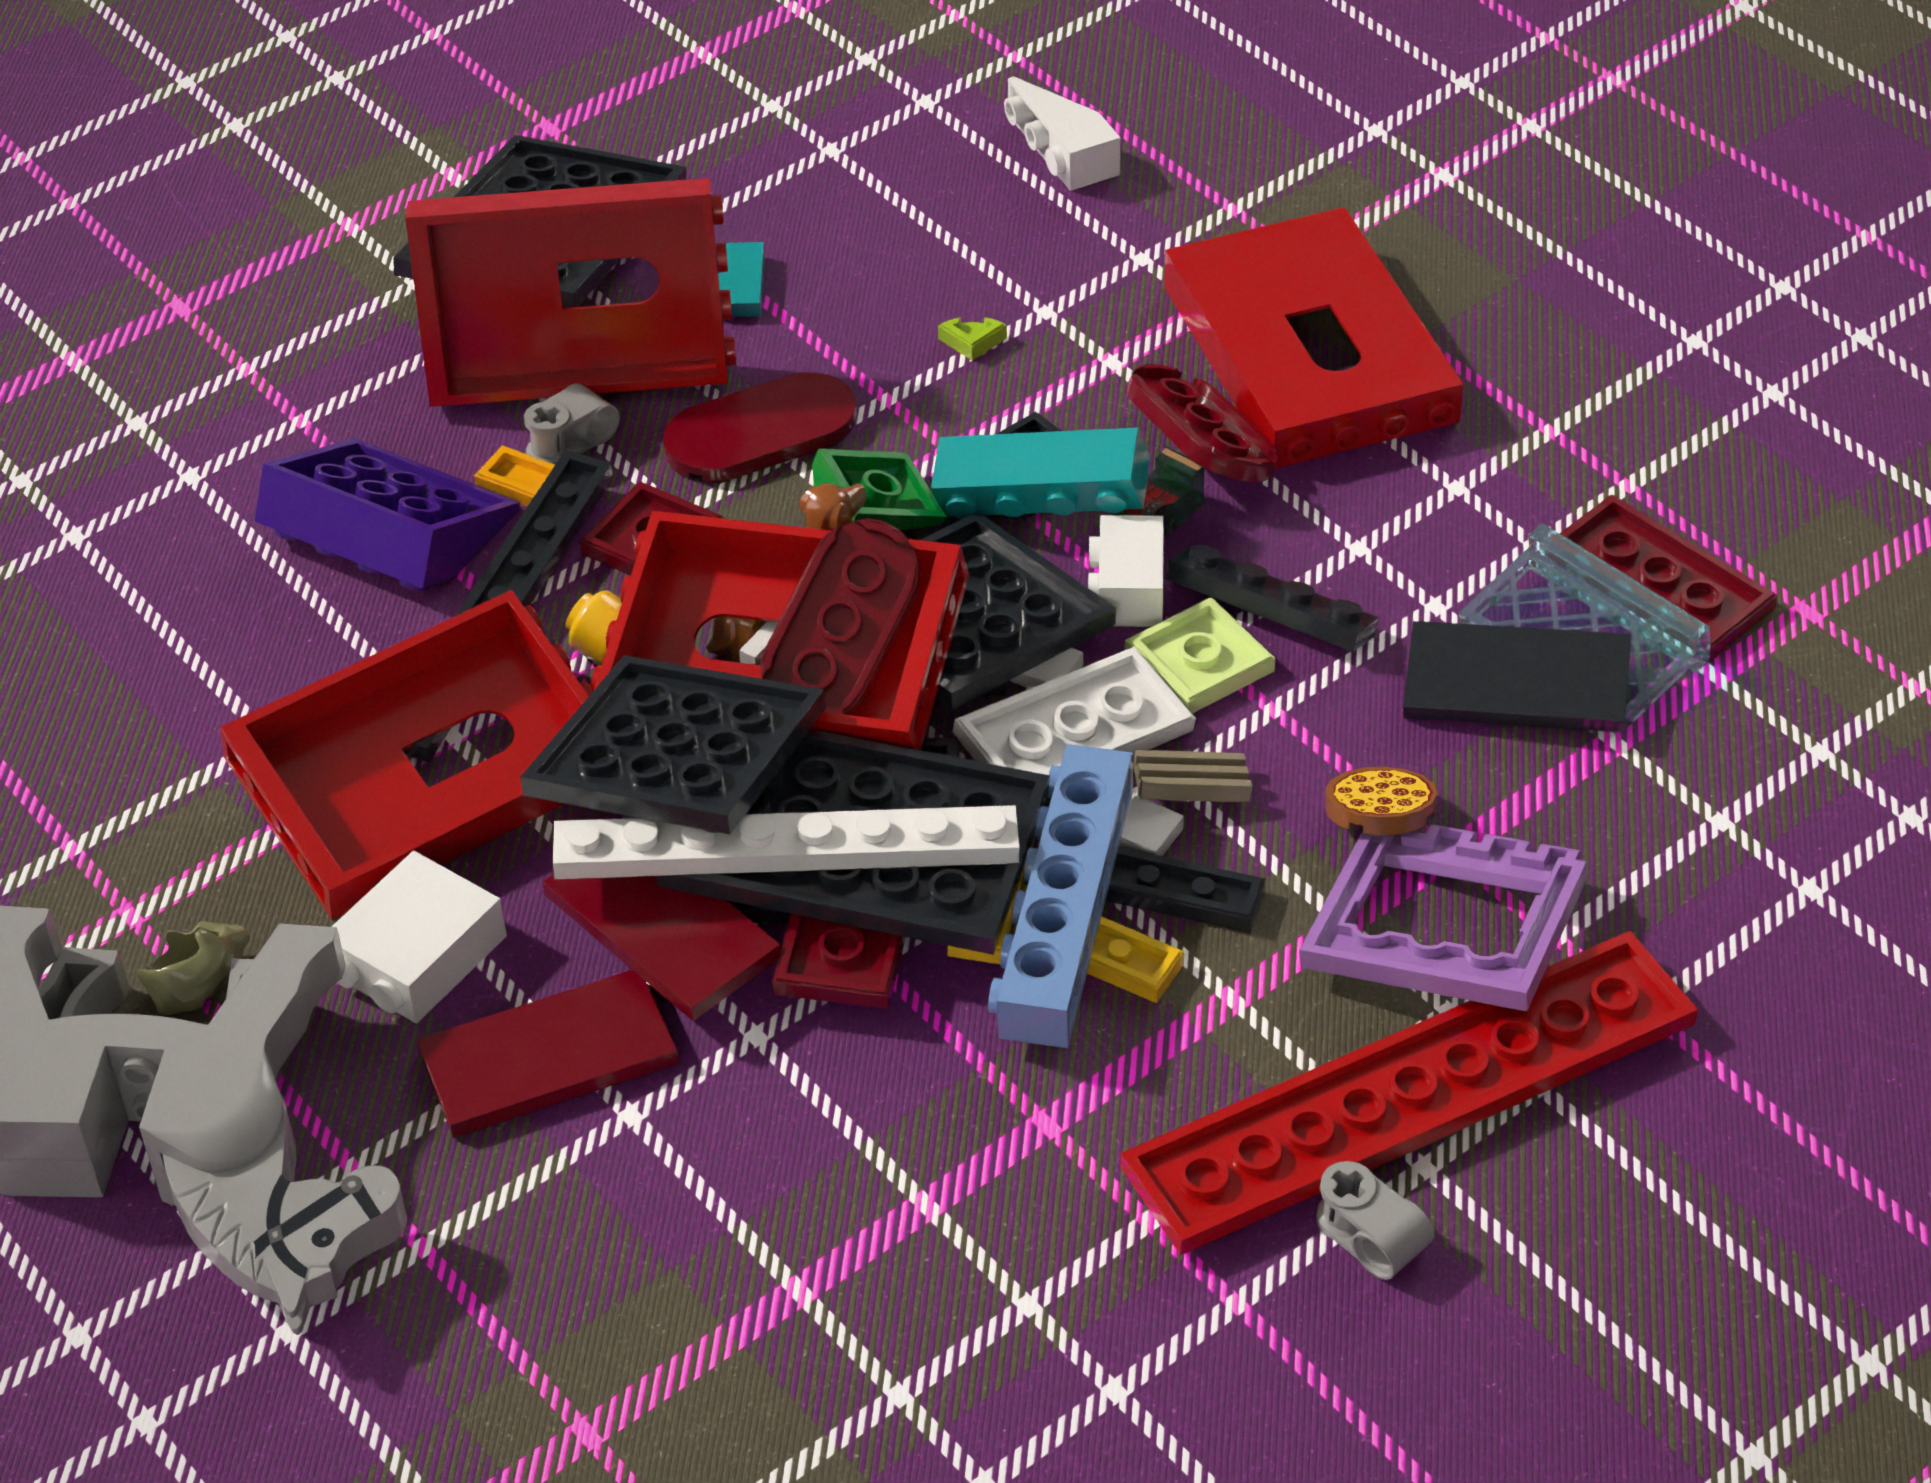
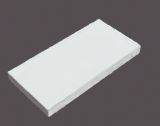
M1132 647L959 717L954 721L953 733L975 761L1049 775L1052 765H1061L1066 744L1133 752L1134 756L1135 750H1149L1192 732L1196 718L1136 647Z

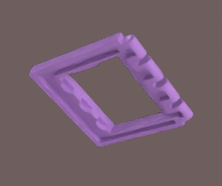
M1433 824L1429 827L1427 833H1422L1423 827L1417 831L1394 836H1371L1362 831L1300 948L1301 968L1497 1005L1504 1008L1528 1011L1587 880V862L1581 861V850L1540 844L1535 853L1532 852V843L1530 841L1485 834L1482 842L1478 843L1476 832ZM1384 866L1541 894V896H1535L1519 931L1520 941L1514 954L1500 952L1493 956H1479L1474 954L1468 945L1444 941L1438 945L1426 946L1417 943L1412 935L1386 931L1379 935H1367L1358 930L1357 925L1354 924Z

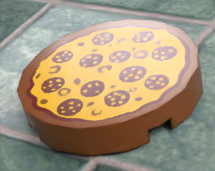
M1387 766L1362 767L1343 772L1331 779L1325 788V810L1327 817L1346 830H1350V823L1362 825L1363 833L1371 836H1394L1417 831L1427 824V817L1429 815L1434 817L1437 813L1438 793L1435 784L1424 775L1407 769Z

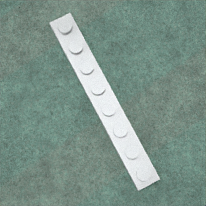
M1016 805L744 815L730 835L710 833L703 829L644 818L554 821V879L1019 863Z

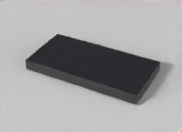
M1413 621L1403 703V718L1624 732L1631 634Z

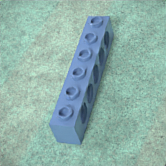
M1066 744L1061 765H1052L1050 768V784L1047 797L1051 799L1049 807L1041 806L1038 814L1036 839L1040 840L1038 848H1029L1027 852L1024 880L1029 883L1026 891L1018 890L1013 906V924L1017 925L1015 934H1005L1001 950V968L1005 969L1003 979H993L988 1002L989 1013L997 1014L999 1039L1061 1048L1069 1047L1133 793V752Z

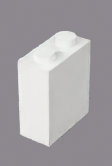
M413 850L332 926L338 929L346 963L343 977L337 983L345 988L354 987L371 997L384 1011L391 1014L397 1012L417 1024L507 936L500 898Z

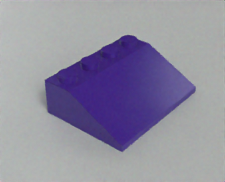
M353 438L263 463L254 521L274 529V534L280 538L302 540L314 545L315 550L322 555L347 558L356 562L357 567L362 571L373 574L384 573L399 579V584L404 588L426 591L430 589V586L453 579L519 512L520 502Z

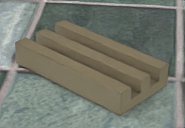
M1135 750L1133 769L1139 797L1142 800L1250 802L1253 786L1251 780H1248L1249 771L1248 767L1245 766L1246 759L1244 753Z

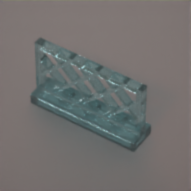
M1543 523L1528 535L1529 547L1459 611V619L1462 624L1559 630L1592 628V632H1599L1598 627L1620 625L1631 632L1630 655H1634L1635 670L1629 671L1628 685H1637L1638 695L1626 705L1624 729H1627L1688 669L1697 673L1710 660V627ZM1531 569L1548 580V587L1517 590L1516 582ZM1579 599L1589 606L1590 613L1558 616L1557 601ZM1550 602L1552 617L1520 619L1519 604ZM1512 605L1514 620L1491 622L1481 614L1491 606ZM1663 652L1674 659L1666 668L1642 670L1640 654Z

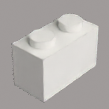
M1100 515V537H1089V568H1099V573H1089L1088 588L1116 607V625L1114 626L1152 627L1162 622L1163 516Z

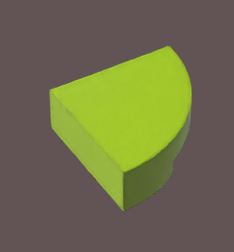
M984 317V323H961V318H954L938 325V339L973 361L1007 339V325Z

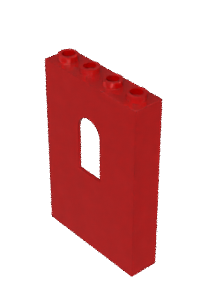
M710 178L408 201L405 221L430 407L550 398L574 383L584 385L595 394L728 384L727 366L737 365L734 336H724L723 320L732 319L730 289L720 290L719 273L728 272L726 242L716 243L714 226L724 225L722 194L712 195ZM636 257L650 262L658 272V288L645 301L562 308L557 263Z
M1345 207L1165 249L1164 288L1236 408L1276 447L1278 460L1275 469L1460 422L1463 382ZM1330 308L1358 350L1361 360L1353 368L1344 371H1330L1319 367L1314 363L1286 318Z
M652 511L646 531L642 530L637 537L635 548L636 562L632 574L627 575L623 580L620 611L617 620H612L608 626L606 633L607 650L602 666H597L593 672L591 688L594 691L624 655L762 679L760 665L714 660L701 655L696 649L695 644L697 633L704 624L718 617L779 622L817 545L832 530ZM907 539L914 549L920 564L921 579L919 590L867 696L853 714L845 715L823 712L810 729L921 750L969 578L961 545Z
M510 590L221 726L223 754L226 762L330 919L334 920L346 914L413 850L442 866L564 805L565 803L523 796L520 776L589 697L593 689L587 682L579 683L571 672L570 661L563 648L558 643L552 645L544 635L541 620L534 608L530 605L524 607L515 593ZM479 714H496L505 718L512 725L514 739L506 750L429 788L403 752V750L411 747L413 743L436 732L440 733Z

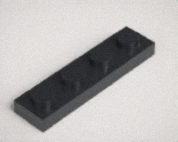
M1204 545L1190 546L1168 561L1165 575L1166 580L1351 652L1356 651L1375 637L1379 617L1364 612L1359 604L1344 599L1333 600L1315 593V589L1312 586L1303 582H1286L1268 575V571L1259 565L1236 563L1221 557V553L1215 548Z

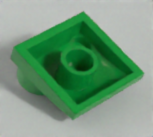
M818 449L812 463L814 486L832 483L843 489L859 483L866 489V501L852 518L853 522L862 519H875L886 522L898 530L928 528L944 524L946 519L945 513L908 453Z

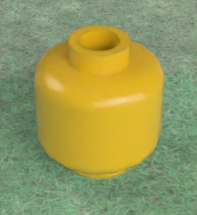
M608 590L600 591L595 595L587 593L574 605L565 623V628L570 630V646L599 666H602L607 650V629L612 620H617L622 604L621 598Z

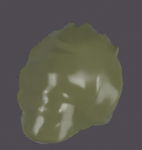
M208 921L199 922L189 933L168 930L165 935L169 945L168 951L144 969H137L138 979L151 996L157 1012L166 1017L178 1013L193 1012L204 1007L205 1001L214 998L217 992L223 991L228 983L232 958L241 959L243 948L249 943L250 933L238 924Z

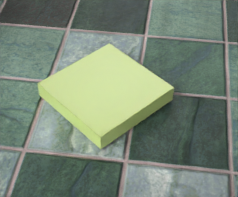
M1212 597L1125 640V650L1136 647L1191 713L1275 671V657Z

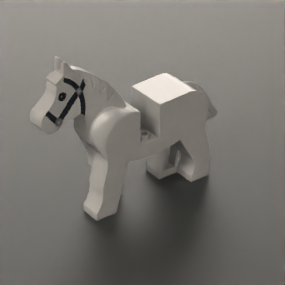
M0 906V1194L9 1196L103 1197L128 1121H140L139 1129L162 1202L176 1206L191 1239L198 1249L225 1276L244 1290L263 1299L279 1303L290 1330L295 1335H299L304 1329L310 1307L337 1298L336 1289L343 1282L348 1269L365 1256L395 1242L403 1234L407 1224V1215L400 1184L395 1174L389 1168L375 1165L361 1167L351 1172L340 1182H332L327 1179H309L294 1182L297 1159L296 1144L287 1108L279 1092L276 1078L278 1071L307 1030L310 1016L316 1003L330 987L343 977L346 963L337 927L279 923L255 959L232 958L226 1000L211 1022L205 1025L162 1016L110 1014L125 1001L129 991L119 951L62 947L50 909ZM53 963L43 984L37 989L42 973Z

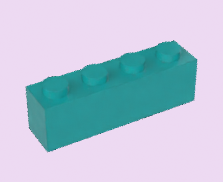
M1138 428L939 437L931 490L946 517L964 519L976 512L982 515H1005L1008 517H1019L1030 513L1068 515L1080 511L1119 513L1123 510L1144 508L1150 454Z

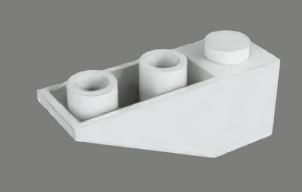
M1008 78V98L1004 101V109L1008 121L1011 125H1016L1026 137L1029 147L1039 152L1046 161L1051 174L1057 175L1070 191L1120 175V137L1099 112L1019 78Z

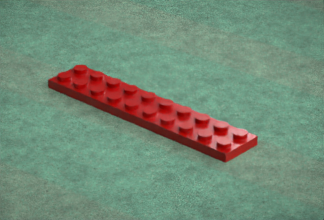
M1628 931L1548 966L1528 1011L1504 1008L1471 1000L1126 1150L1121 1153L1120 1168L1179 1254L1183 1255L1321 1193L1322 1174L1328 1167L1337 1162H1356L1368 1168L1369 1171L1685 1030L1696 1024L1698 1009L1635 935Z

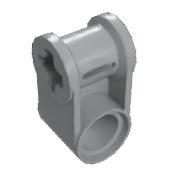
M579 383L571 384L556 395L526 409L524 422L525 427L530 431L531 440L526 448V454L555 465L565 449L582 454L595 446L604 444L616 432L620 420L619 411L584 385Z
M1350 1161L1337 1162L1328 1167L1322 1174L1320 1191L1323 1199L1318 1204L1316 1215L1319 1229L1325 1236L1333 1239L1358 1259L1362 1266L1377 1278L1383 1280L1392 1279L1433 1241L1435 1237L1434 1229L1425 1213L1416 1204L1398 1195L1374 1176L1365 1166ZM1358 1182H1360L1359 1192H1358V1195H1357Z

